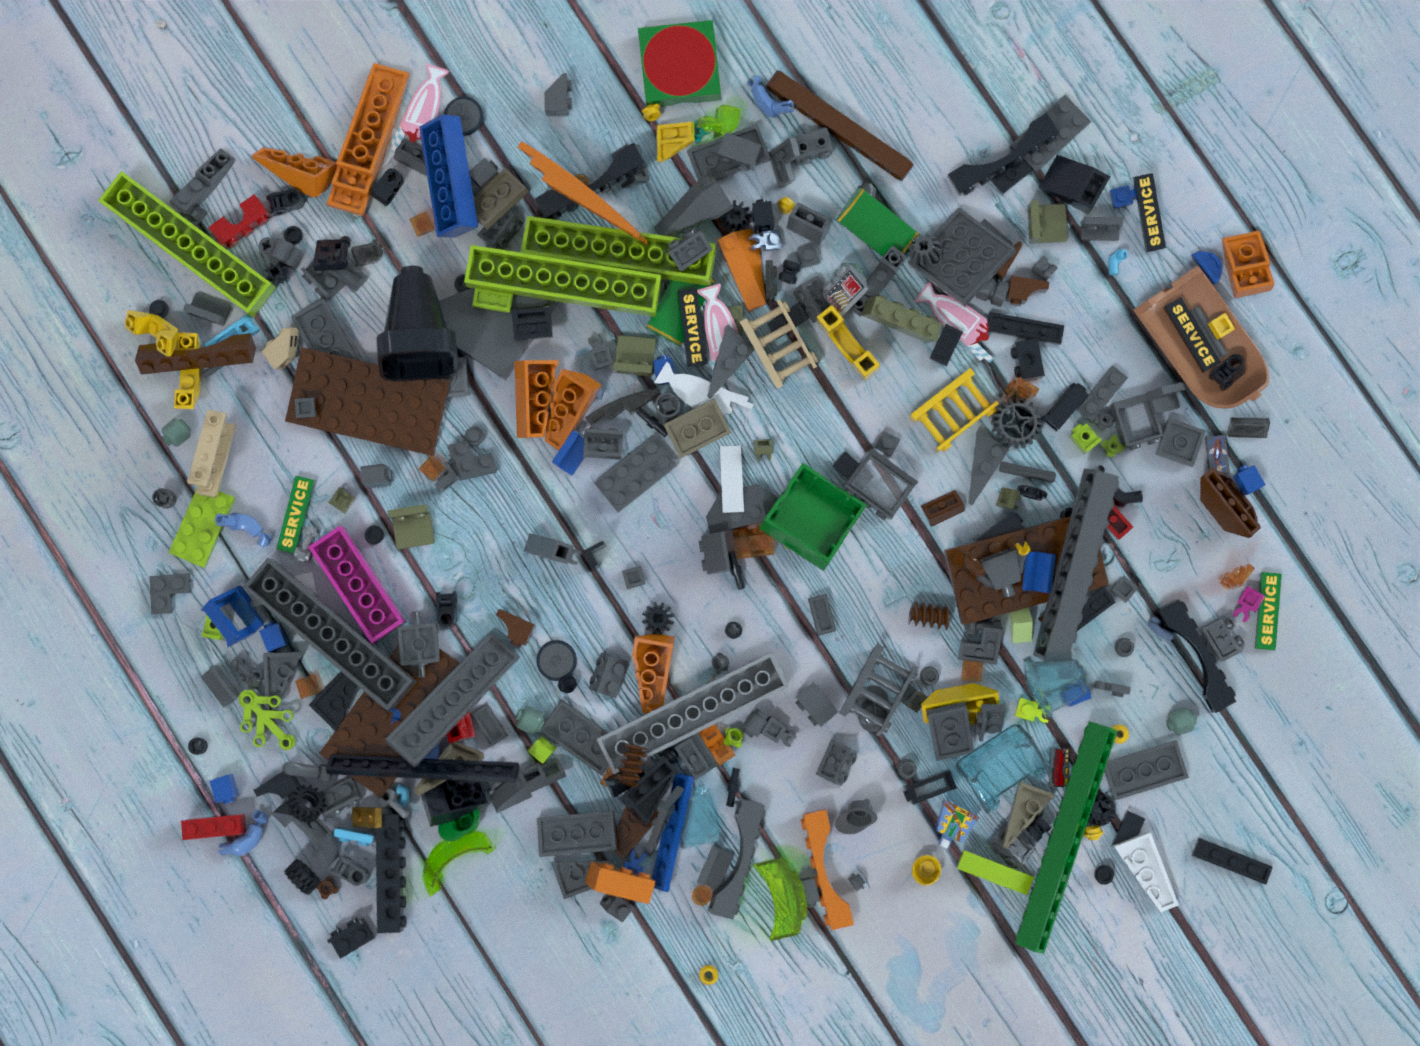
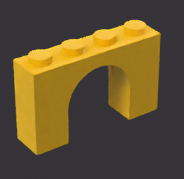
M833 305L817 316L818 325L864 382L880 370V364L869 350L865 351L844 324V319Z

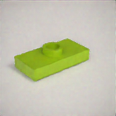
M475 287L472 307L511 313L514 294Z

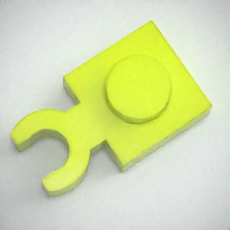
M1019 697L1014 716L1032 722L1037 717L1040 722L1047 723L1048 720L1042 718V713H1051V710L1048 708L1038 709L1039 703Z

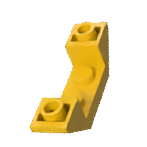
M127 310L125 328L135 335L151 334L157 338V350L170 357L177 347L178 328L158 315Z
M178 333L177 349L190 350L201 348L197 333ZM201 368L180 370L179 390L175 389L174 409L194 410L200 395Z

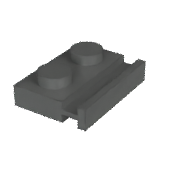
M699 733L674 747L694 777V780H697L719 765Z

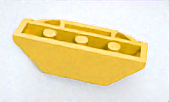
M976 683L935 690L921 703L923 722L929 723L926 710L965 702L969 725L977 723V712H980L981 704H1000L999 692Z

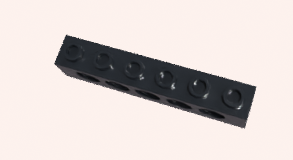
M382 813V828H376L377 933H401L404 927L407 926V917L403 916V908H406L407 902L406 896H403V888H406V876H403V868L406 867V857H403L406 840L405 837H402V829H405V818L399 813ZM388 828H392L395 831L393 839L387 836ZM388 848L395 850L396 855L394 858H390L387 855ZM388 868L395 869L396 876L394 878L388 876ZM389 887L396 890L395 897L388 895L387 890ZM389 907L396 909L397 914L395 917H391L388 914Z

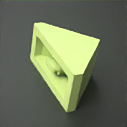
M1029 607L1009 612L1012 643L1031 642L1033 621Z

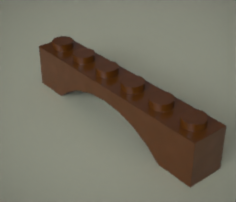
M251 333L231 335L223 341L203 348L190 350L175 349L170 357L158 351L156 343L138 346L135 362L141 375L253 363L256 346Z

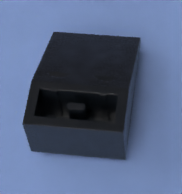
M1056 155L1038 188L1088 215L1111 176L1089 165Z
M446 780L421 795L430 827L449 823L488 805L481 781Z

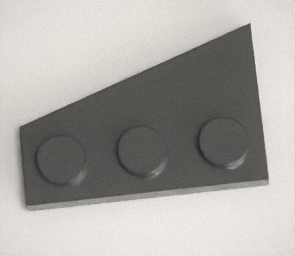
M596 860V861H595V862L602 863V864H603V863H608V864L614 865L613 860ZM591 861L551 862L564 899L591 890L585 884Z

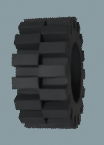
M306 784L302 785V787H297L288 799L289 803L287 804V807L290 808V814L294 813L292 817H299L298 821L300 822L304 819V823H308L309 820L313 822L317 819L326 806V802H324L326 800L325 796L321 797L323 792H317L319 789L317 787L312 789L313 785L310 784L308 787ZM301 799L308 800L313 808L304 806Z
M295 859L284 870L288 880H291V883L306 895H310L321 884L315 872H312V869L308 868L305 863L303 864L301 860Z

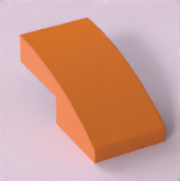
M716 724L698 732L719 766L735 756L731 747L724 744L725 738Z

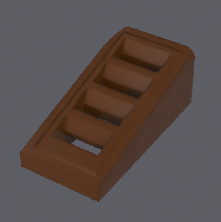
M1018 241L1013 246L1016 249V253L995 274L998 280L1001 281L1016 258L1023 244L1021 241Z

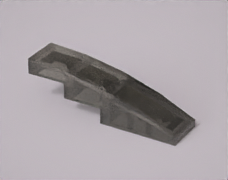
M659 388L621 397L600 407L585 418L591 426L605 415L611 421L627 410L631 416L639 408L644 407L659 396L661 391Z

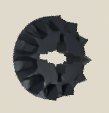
M1019 485L1017 487L1019 495L1038 501L1047 499L1048 494L1044 490L1027 485Z
M1096 795L1088 821L1098 826L1109 824L1115 817L1113 801L1107 796ZM1099 803L1101 808L1107 809L1105 812H1102L1101 818L1099 813L1092 812L1098 809Z

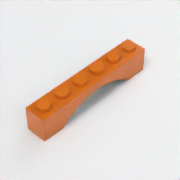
M824 808L804 813V818L800 819L802 829L807 830L808 834L805 842L807 850L811 849L813 857H809L812 869L816 868L817 876H814L816 887H820L822 895H819L821 907L825 906L827 913L823 915L825 925L830 926L831 931L852 926L854 923L849 904L834 891L825 873L823 861L824 846L831 830L827 811Z

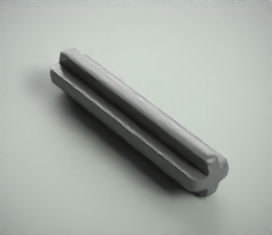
M1196 307L1192 309L1190 313L1218 359L1226 356L1227 351L1221 341L1217 340L1207 324L1209 321L1201 308Z
M1001 462L999 466V471L1002 473L1051 483L1056 478V473L1008 462Z

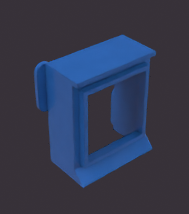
M240 585L210 599L201 609L226 639L227 647L254 635L264 624V621L250 604L252 601L251 597ZM230 604L246 625V628L238 631L220 608Z

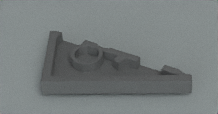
M726 325L724 328V335L719 346L718 356L716 357L713 376L708 387L707 397L709 399L715 395L755 350L729 325Z
M979 429L976 432L974 459L972 462L968 502L970 505L974 504L1009 451L1008 448Z
M302 651L263 653L265 696L278 695L282 700L300 660ZM273 698L272 703L276 705L278 700ZM265 704L266 710L277 711L279 707H271L269 704Z
M680 786L674 789L665 802L662 800L657 808L659 813L652 821L654 827L644 852L650 857L658 844L657 841L661 831L664 832L676 808L674 803L684 792V789Z

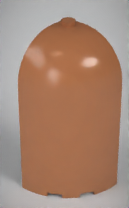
M1199 266L1191 269L1171 284L1173 288L1169 289L1167 287L1134 309L1136 315L1199 400L1215 408L1227 409L1237 407L1249 399L1253 402L1262 396L1260 392L1269 384L1267 364L1260 350ZM1181 297L1189 311L1200 307L1209 322L1226 313L1235 330L1219 339L1227 351V355L1220 358L1219 361L1222 363L1230 355L1240 354L1246 364V373L1227 390L1222 391L1219 388L1220 385L1209 378L1210 372L1221 363L1202 373L1163 307ZM1237 363L1234 364L1232 367L1236 368L1239 367L1241 364Z

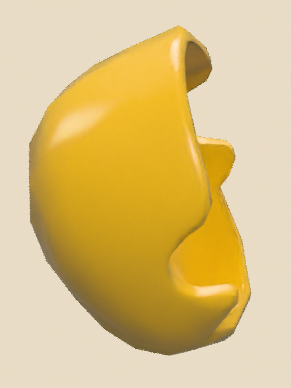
M922 855L912 865V877L923 886L932 885L940 878L941 864L936 857Z

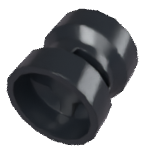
M784 260L782 264L783 270L779 273L778 279L795 285L797 273L800 272L802 266L794 261Z
M1037 814L1034 821L1025 830L1039 842L1042 839V835L1045 832H1049L1052 828Z

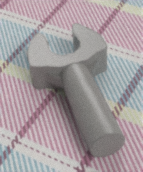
M392 789L386 791L390 795L388 801L379 797L380 805L383 808L389 809L392 807L403 818L409 815V812L397 802L399 794Z

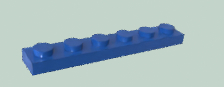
M681 773L676 774L671 793L677 786L682 787L684 792L674 803L676 808L664 832H662L652 879L656 881L654 889L663 892H669L694 777Z

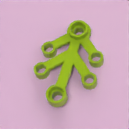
M249 689L240 693L239 704L244 708L243 722L240 725V730L244 733L250 732L253 729V723L251 722L252 710L257 715L256 737L253 739L254 746L262 747L265 745L266 738L264 734L266 725L279 739V745L283 750L292 749L296 745V738L292 734H285L271 718L289 722L294 718V712L290 709L285 711L263 710L259 705L269 704L271 707H277L281 704L280 696H258L255 691ZM246 696L250 697V703L245 701ZM273 698L278 700L276 705L272 703ZM286 712L290 713V719L285 717ZM245 723L249 725V730L244 728ZM257 738L262 739V744L257 743ZM285 739L289 741V746L284 745Z

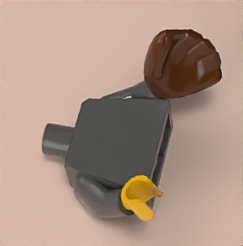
M1026 541L1023 547L1017 543L1015 545L1018 550L1017 552L1015 549L1008 548L980 560H977L970 551H967L965 554V566L984 586L994 590L1002 589L1004 597H1010L1015 594L1012 584L1021 581L1026 555L1030 552V547Z

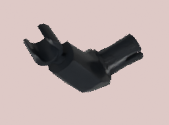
M1099 465L1098 468L1101 472H1105V468ZM1118 487V490L1114 493L1113 500L1117 507L1123 508L1126 504L1143 502V495L1141 490L1124 493Z

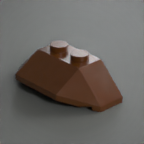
M1212 467L1200 477V501L1224 531L1251 538L1261 529L1254 507L1228 475Z

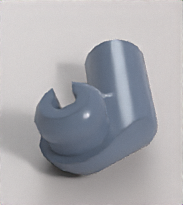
M1152 616L1150 622L1148 621V627L1157 636L1171 641L1174 633L1159 626L1161 620Z

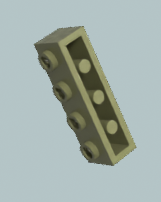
M877 294L867 298L861 316L926 343L937 342L942 323L937 322V318L929 315L923 316L919 310L913 308L906 309L904 304L893 301L892 303L887 301L888 298L883 295Z

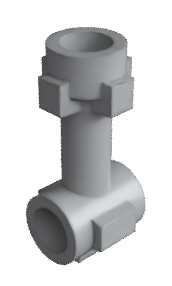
M307 525L305 529L303 528L302 533L305 534L302 547H297L294 552V558H297L298 561L310 562L312 553L308 546H310L312 538L317 537V528Z

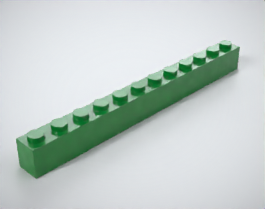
M1089 721L1084 729V738L1082 744L1078 747V756L1072 766V774L1066 784V792L1060 802V810L1057 818L1054 820L1052 834L1047 841L1046 853L1041 859L1040 871L1035 877V886L1029 896V904L1023 914L1021 928L1016 935V945L1036 953H1045L1117 730Z

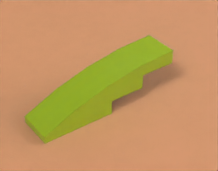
M966 850L962 851L956 867L959 870L1028 895L1034 877Z

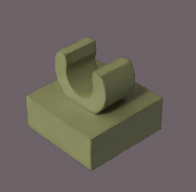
M772 439L753 440L754 455H757V460H761V454H767L768 460H771V454L774 453Z
M339 487L328 503L346 514L356 498Z
M1001 488L996 506L1012 510L1018 509L1015 503L1017 499L1021 500L1022 497L1018 495L1019 491Z

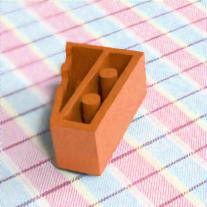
M591 860L585 884L597 892L649 904L656 881L650 878L651 875L648 873L639 872V874H636L628 868L621 867L619 869L612 864H602Z

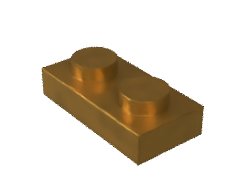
M352 807V827L382 828V808Z

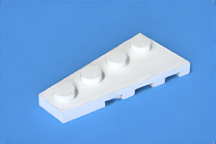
M1148 831L1113 845L1160 912L1179 905L1151 832Z

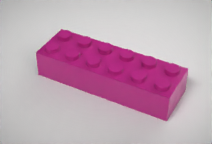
M338 526L308 546L370 643L376 644L397 630V627L407 623L345 527Z

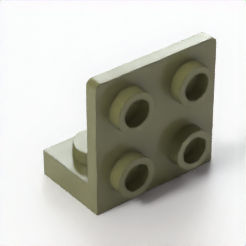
M1030 201L1027 206L1029 244L1066 242L1068 240L1066 205H1039V201Z
M619 335L616 359L613 365L614 373L652 377L656 340L653 338Z
M427 504L388 510V516L393 522L398 550L435 543L430 507Z

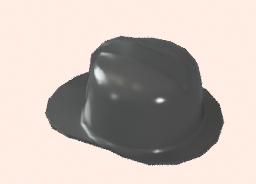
M873 685L866 688L889 702L888 695L879 686ZM859 696V707L884 720L888 710L864 696ZM858 715L862 728L869 732L878 731L879 726Z
M854 800L849 803L846 812L836 819V829L843 834H856L874 824L878 817L873 811L870 800Z

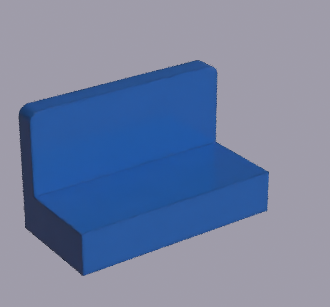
M572 430L552 461L554 465L571 476L574 475L585 458L583 457V437Z
M1030 551L1026 555L1022 590L1051 593L1056 554Z

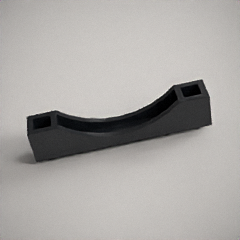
M1045 113L1030 123L1027 133L1020 144L1008 155L988 164H964L949 173L948 179L959 196L963 194L967 196L974 191L975 186L979 184L983 186L991 181L990 177L997 174L999 176L1006 172V167L1012 163L1015 166L1024 160L1023 157L1030 154L1031 156L1038 152L1041 145L1053 143L1057 140L1056 136H1058L1059 131L1049 115Z
M632 143L618 151L608 170L599 179L587 185V187L596 194H604L610 191L613 185L626 182L629 176L642 173L648 165L638 146ZM550 189L535 198L545 219L558 220L562 217L563 213L567 211L572 212L579 207V204L554 189Z
M1179 599L1173 600L1155 610L1161 620L1163 627L1181 636L1196 653L1203 672L1202 697L1211 713H1217L1236 702L1234 698L1236 694L1232 687H1228L1226 684L1224 672L1217 668L1215 656L1207 650L1205 638L1198 634L1196 630L1198 626L1194 619H1190L1188 616L1186 604Z

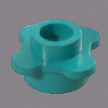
M695 120L694 139L695 142L699 143L704 135L709 134V129L700 120Z

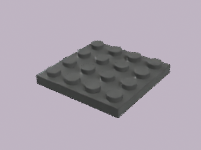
M958 208L933 235L941 243L940 249L942 253L938 256V261L933 260L932 265L926 263L923 267L920 263H914V260L911 258L908 264L965 307L1016 253V249L961 208Z

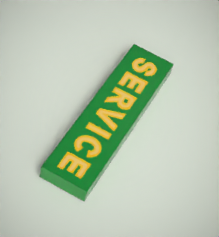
M295 475L276 550L294 554L298 547L315 480Z
M1261 572L1259 593L1266 597L1257 612L1255 649L1276 651L1282 574Z

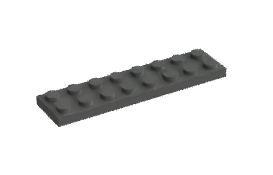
M490 632L386 738L385 742L413 767H416L519 660L520 656Z

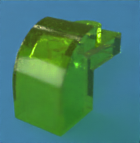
M722 105L716 108L715 118L703 116L697 119V127L703 128L705 132H714L713 138H721L725 135V132L730 134L738 127L741 108Z

